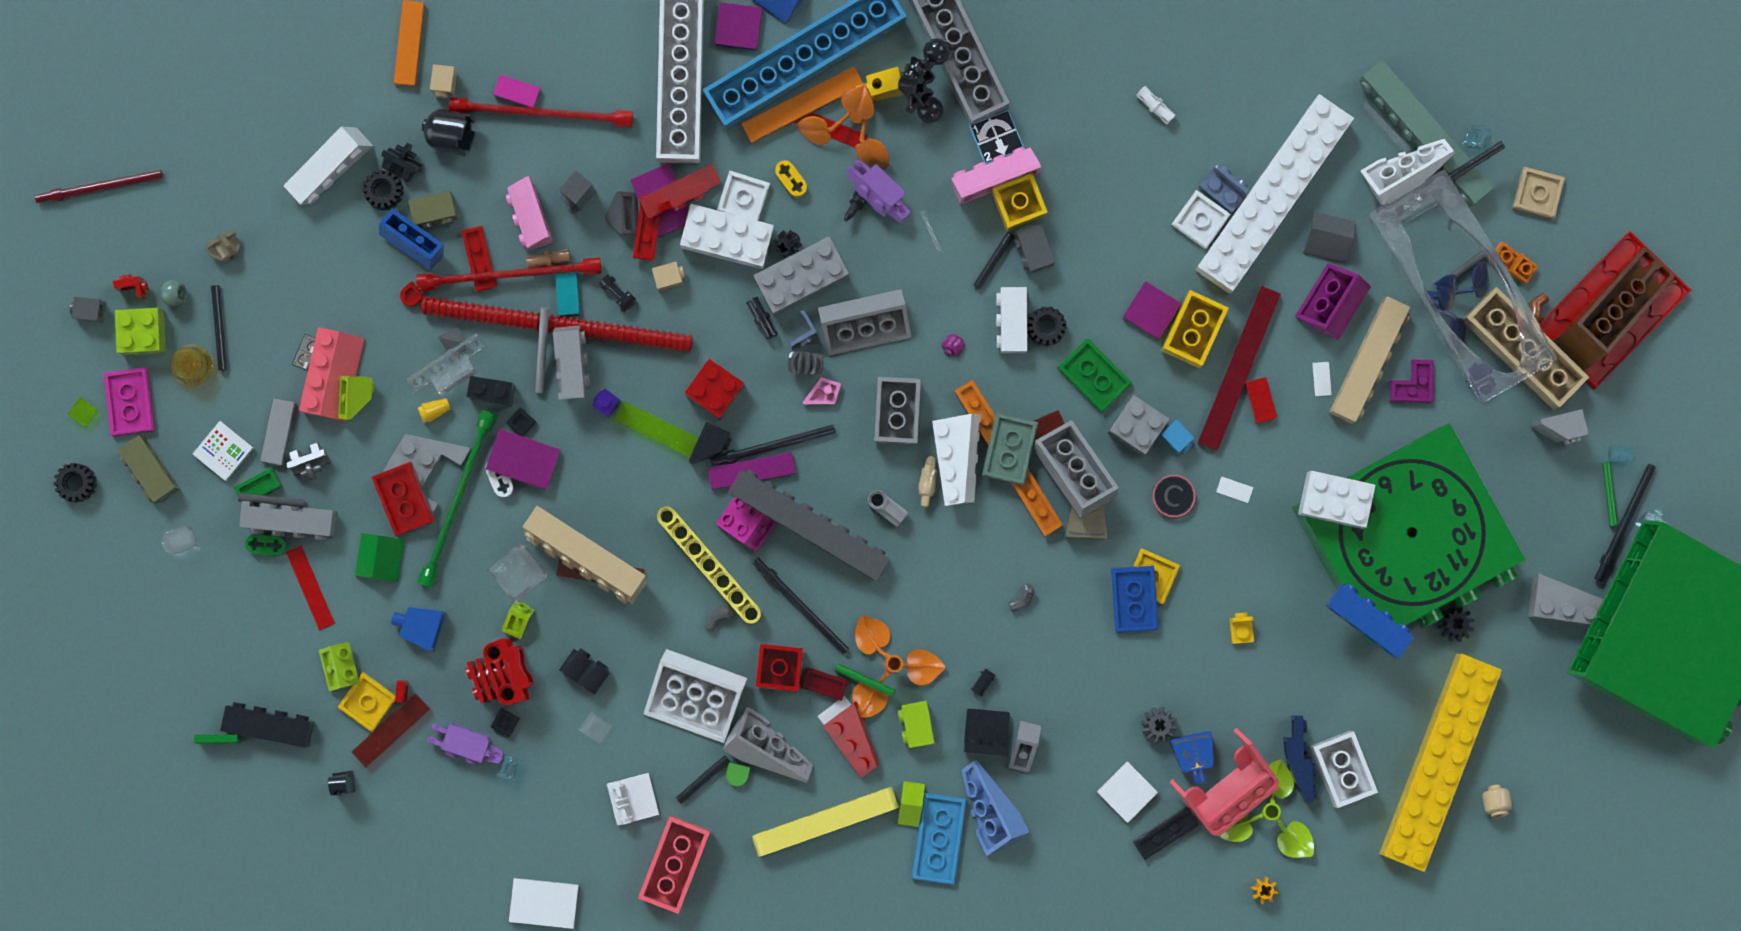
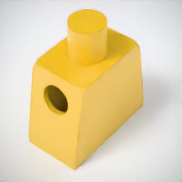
M899 67L866 76L867 83L865 84L874 101L904 95L898 88L899 74L902 72Z

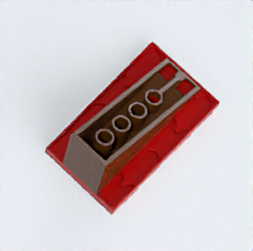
M1629 231L1546 315L1537 327L1589 376L1585 382L1595 390L1683 300L1691 289Z

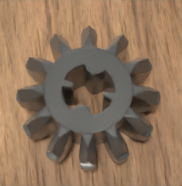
M797 351L789 353L787 365L790 373L817 376L822 373L824 364L822 355Z
M1153 707L1151 708L1152 716L1148 712L1144 713L1148 721L1141 720V724H1147V727L1142 728L1141 731L1143 733L1149 731L1146 736L1148 740L1154 735V743L1159 742V737H1161L1163 743H1166V734L1170 738L1174 737L1170 729L1177 730L1176 726H1171V723L1176 722L1177 719H1168L1172 711L1169 710L1164 715V707L1159 708V713ZM1156 720L1163 721L1162 726L1164 728L1162 730H1155L1156 724L1154 722Z

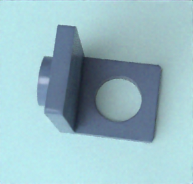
M804 310L801 311V314L811 331L790 342L792 349L798 345L803 347L811 343V338L817 335Z

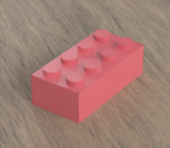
M670 815L638 899L679 914L711 830Z

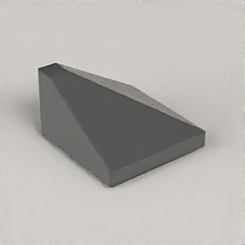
M458 327L438 336V339L450 356L469 345Z

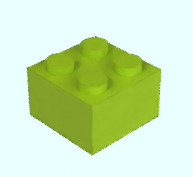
M159 308L115 310L116 352L118 354L128 356L166 353L165 315L163 310Z

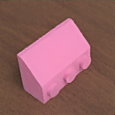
M529 176L524 177L507 188L509 194L506 195L509 207H514L516 214H513L512 217L515 226H520L522 234L519 235L522 247L526 246L529 251L553 244V240L535 185Z

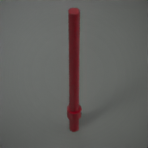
M162 170L62 190L61 188L51 189V192L37 194L34 197L36 203L51 200L57 202L62 201L66 197L163 178Z

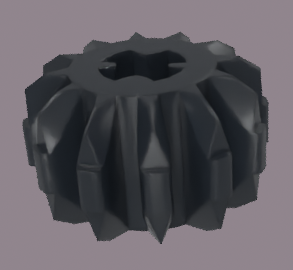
M1450 606V612L1444 609L1442 613L1445 617L1439 620L1443 622V625L1437 626L1438 629H1444L1441 636L1445 637L1448 635V641H1453L1456 638L1457 642L1462 641V636L1469 638L1467 630L1474 631V628L1469 626V623L1475 622L1474 619L1467 618L1471 612L1466 611L1463 613L1464 607L1456 610L1455 606ZM1453 620H1459L1457 624L1459 628H1453Z

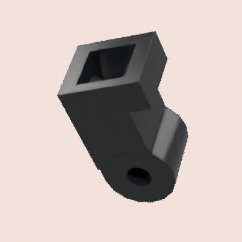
M353 770L332 773L333 777L328 778V788L331 796L356 792Z

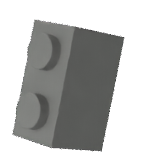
M577 171L573 173L559 190L563 195L561 199L572 210L575 207L581 210L596 193L594 186Z
M1041 223L1016 231V237L1013 239L1017 250L1021 249L1023 257L1020 259L1024 270L1028 269L1030 274L1054 265L1055 262Z

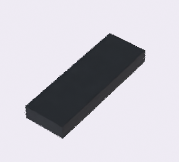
M1186 806L1132 842L1143 859L1146 860L1199 824Z

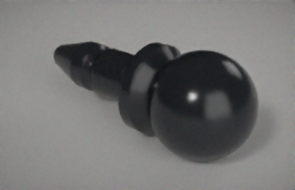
M857 191L853 193V198L850 199L851 205L845 213V222L853 218L857 210H861L868 203Z

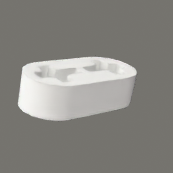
M486 470L494 492L503 498L511 496L514 492V484L511 478L502 475L497 477L496 473ZM502 479L504 484H509L510 487L507 488V493L498 490L501 487L499 480Z

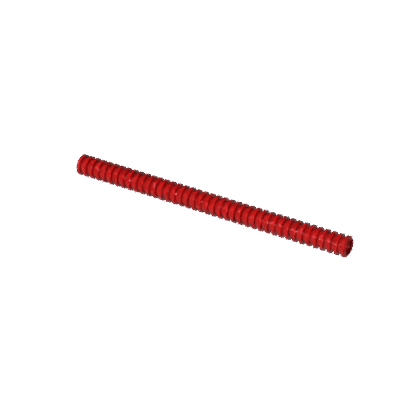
M428 296L423 298L421 305L423 315L428 313L429 316L435 314L436 317L441 315L442 318L448 316L449 319L455 317L456 320L462 318V321L468 319L469 322L475 320L476 323L481 321L482 324L488 322L489 325L495 323L496 326L501 324L503 327L508 325L509 328L514 326L516 329L521 327L523 330L525 328H528L530 331L532 329L535 331L539 330L540 312L534 314L533 311L527 313L526 310L521 312L519 309L514 311L512 308L508 310L505 307L501 309V307L481 306V304H468V302L463 304L461 301L456 303L455 300H451V302L448 299L442 301L441 298L435 300V297L429 299ZM550 314L548 318V333L553 332L554 328L580 326L581 332L585 331L587 339H591V337L594 340L600 338L601 341L607 339V342L611 340L614 343L620 341L621 344L627 342V345L631 343L634 346L640 344L641 347L647 345V348L653 346L654 349L660 347L661 350L666 348L668 351L673 349L675 352L680 350V352L686 351V353H690L692 349V334L685 336V333L679 335L678 332L672 334L671 331L666 333L664 330L659 332L657 329L653 331L652 329L646 330V328H633V326L628 328L626 325L620 326L616 324L615 326L613 323H609V325L606 322L601 324L599 321L594 323L593 320L587 322L586 319H583V321H580V318L576 320L573 317L567 319L566 316L560 318V315L554 317L553 314Z

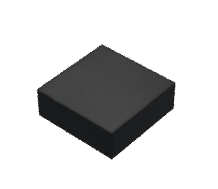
M520 407L506 423L520 436L524 437L537 421Z
M500 708L491 727L510 737L520 717L504 708Z

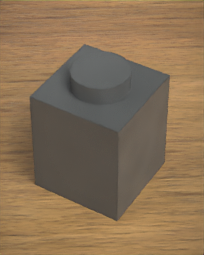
M74 297V301L70 304L71 318L78 321L103 323L106 302L100 299Z

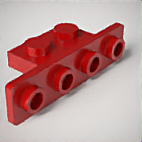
M710 164L640 198L639 203L646 218H651L671 208L677 211L687 206L686 201L692 199L695 202L705 197L703 193L720 184V179L713 165Z

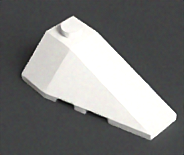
M1441 139L1420 146L1417 151L1408 154L1405 151L1398 153L1399 157L1389 160L1386 158L1380 159L1362 169L1361 173L1378 202L1385 211H1388L1405 201L1455 153L1446 140Z

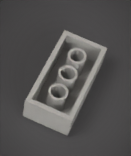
M830 236L753 276L773 316H776L849 278V272Z
M1072 420L1035 440L1034 452L1080 518L1117 498L1119 487Z

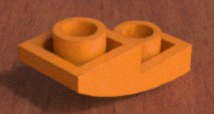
M1499 242L1488 258L1502 270L1525 284L1529 282L1539 267L1524 254L1517 253L1505 242Z

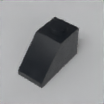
M706 422L689 462L696 464L722 454L724 449L728 450L732 441L729 438L730 432Z

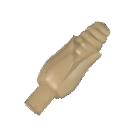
M932 456L926 459L918 487L919 495L922 496L920 505L922 507H929L930 497L934 495L936 489L937 470H935V458Z

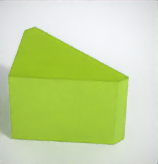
M903 782L897 824L919 827L925 784Z

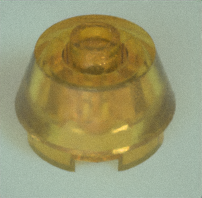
M195 344L184 345L172 355L170 371L173 378L181 385L188 387L198 386L210 376L212 372V359L203 347Z

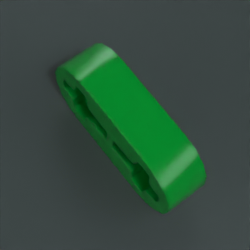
M253 534L248 536L245 541L246 549L254 554L280 556L288 548L286 540L278 536ZM255 538H257L258 542L264 543V547L258 546L254 550L251 542H254ZM279 540L278 542L282 544V548H279L277 552H275V548L268 547L269 543L275 544Z

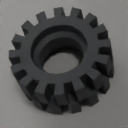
M374 171L371 176L368 175L366 177L367 181L363 182L364 188H362L363 196L374 208L390 210V207L393 206L395 208L397 206L396 203L401 202L402 199L400 197L401 195L403 196V185L390 171ZM382 182L388 183L391 187L390 194L385 198H379L375 193L376 186Z
M1045 306L1035 310L1030 316L1027 325L1028 334L1038 345H1055L1064 336L1067 323L1064 315L1058 309ZM1048 318L1054 322L1055 330L1053 333L1043 334L1039 330V322L1042 319Z
M70 463V465H63V469L59 468V474L54 476V478H57L56 482L53 483L57 487L55 491L59 493L61 498L71 502H83L84 499L90 498V494H94L93 488L97 487L94 480L97 479L96 476H93L94 472L89 467L78 463ZM78 474L83 480V485L79 490L72 491L68 487V479L72 475Z

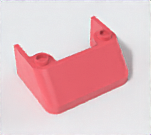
M1237 728L1233 731L1243 743L1234 754V762L1238 767L1208 792L1204 793L1199 787H1191L1184 792L1173 779L1170 781V784L1184 803L1214 836H1219L1226 832L1273 794L1279 786L1278 778L1256 747Z

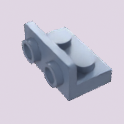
M1217 164L1199 185V188L1229 213H1232L1250 191L1247 189L1248 185L1243 180H1236L1231 176L1232 172L1227 167Z

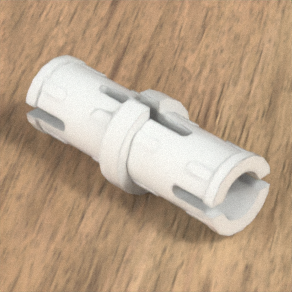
M1146 86L1136 95L1150 108L1149 111L1151 113L1154 112L1166 125L1176 116L1175 113L1166 107L1161 98L1158 99Z

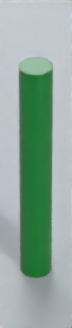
M1603 462L1602 469L1609 526H1618L1611 462Z
M839 663L835 667L834 671L890 697L895 695L896 689Z

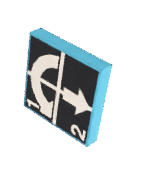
M1009 110L969 125L985 164L994 162L993 158L1005 154V157L1012 155V151L1024 147Z

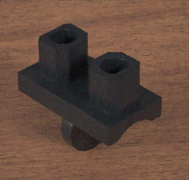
M406 143L404 147L397 144L395 150L388 148L387 151L383 150L381 154L384 157L382 168L393 172L396 165H400L403 168L399 176L406 181L412 180L416 172L422 170L423 164L413 160L417 154L411 151L412 144Z

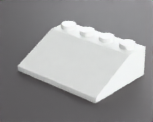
M666 649L660 660L644 715L725 743L747 678Z

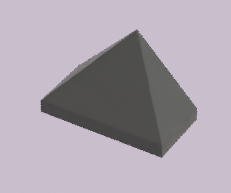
M616 192L605 215V218L620 234L636 235L638 216L635 192Z

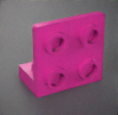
M733 498L716 522V525L755 552L758 551L777 524L736 498Z

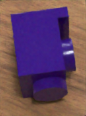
M604 389L596 395L592 406L610 418L622 401L607 389Z

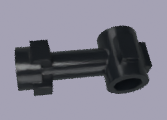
M607 274L599 282L601 288L604 291L609 289L619 299L616 304L623 311L630 309L635 305L634 302L637 299L629 291L624 293L614 283L616 279Z

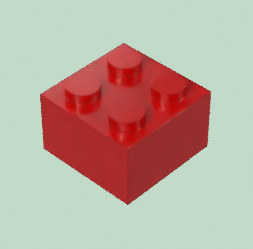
M709 358L684 394L721 420L745 384Z
M760 644L755 687L799 692L804 648Z

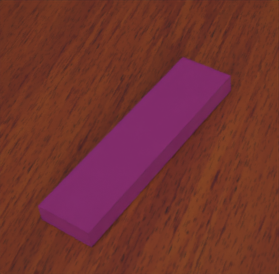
M792 452L708 468L712 490L731 486L739 471L746 472L747 469L759 475L758 480L796 474Z

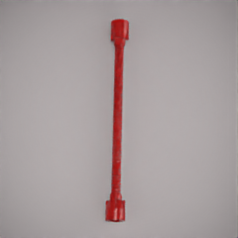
M450 97L449 101L450 111L465 114L473 111L487 113L489 111V113L497 112L500 114H524L538 117L551 116L552 118L562 117L565 119L608 121L614 123L615 127L632 128L633 111L616 110L615 113L602 114L558 109L557 111L556 109L545 110V108H518V106L510 107L493 104L483 105L469 102L468 98Z
M600 257L585 258L583 262H578L576 265L533 267L530 269L481 272L478 274L470 273V275L462 274L448 277L434 276V273L416 274L418 291L435 290L436 286L445 285V283H464V281L497 280L502 278L529 277L532 275L559 274L562 272L570 273L573 271L584 272V275L602 274Z

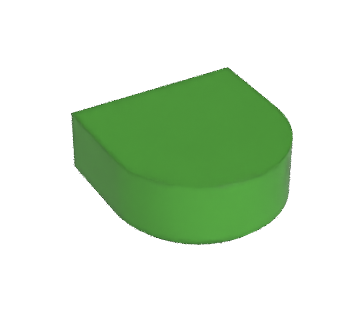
M729 762L726 774L728 782L733 786L743 785L748 779L750 767Z

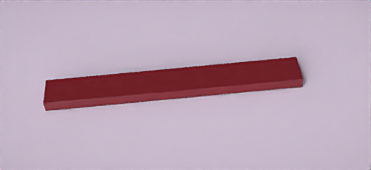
M1260 286L1198 439V444L1218 451L1281 293Z

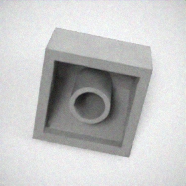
M1582 409L1530 423L1531 428L1556 443L1564 441V445L1582 441V436L1589 434Z

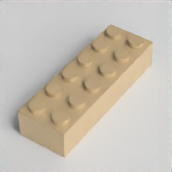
M1497 287L1492 289L1463 318L1464 323L1553 410L1560 408L1589 378Z
M536 506L522 526L528 542L534 546L541 545L544 548V552L553 558L555 556L560 557L565 566L570 569L577 568L582 577L589 581L594 579L598 583L597 586L605 592L611 590L616 594V598L624 604L629 602L633 605L647 584L646 575L539 506Z

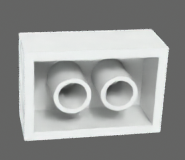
M1309 471L1306 475L1298 515L1360 529L1367 528L1375 485Z
M1347 731L1309 746L1333 807L1340 808L1378 793L1354 731Z

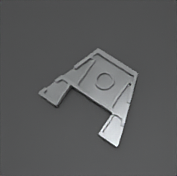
M405 434L383 471L385 472L411 461L423 489L442 455L462 466L472 449ZM426 497L434 514L439 504Z

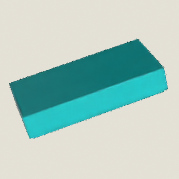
M577 272L555 274L558 315H580Z

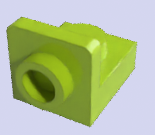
M514 602L509 609L501 631L521 640L528 622L534 613V609L525 603Z

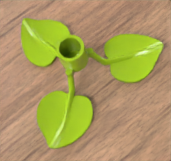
M1282 759L1274 761L1268 766L1278 778L1279 786L1270 795V803L1263 807L1261 814L1248 819V814L1245 815L1226 832L1219 835V837L1231 842H1242L1252 835L1253 829L1250 822L1260 818H1264L1269 822L1276 820L1281 830L1284 831L1277 838V845L1281 853L1291 858L1312 857L1314 854V842L1309 829L1297 821H1292L1286 829L1281 821V809L1275 804L1274 796L1283 799L1290 795L1294 788V780Z

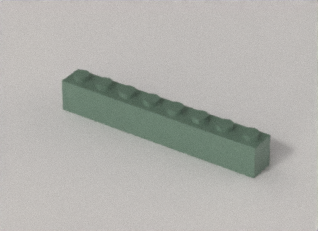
M1380 60L1359 79L1363 90L1373 95L1377 106L1387 111L1391 122L1401 127L1405 138L1409 141L1412 140L1417 146L1416 149L1441 139L1446 140L1455 154L1436 171L1437 173L1440 172L1443 176H1446L1470 161L1467 155L1383 60ZM1477 167L1447 184L1449 188H1454L1458 192L1461 202L1465 205L1468 204L1470 207L1494 188Z

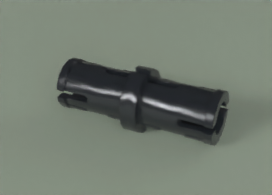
M758 296L752 298L756 307L751 300L747 301L746 305H748L755 318L754 322L760 326L766 337L765 339L769 340L772 338L768 330H770L772 336L778 335L769 319V313L765 312Z

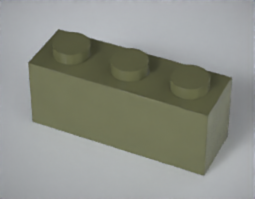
M138 435L118 449L121 454L119 456L121 462L126 467H130L133 472L131 473L132 478L137 484L141 483L145 489L143 494L149 502L153 501L159 504L180 490L145 436Z

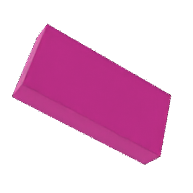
M499 75L493 95L517 104L535 108L541 88Z

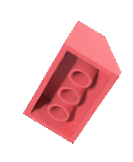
M318 327L299 411L346 422V420L338 418L340 376L357 375L364 338Z

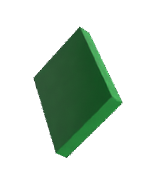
M1089 338L1084 340L1057 367L1101 413L1132 384Z

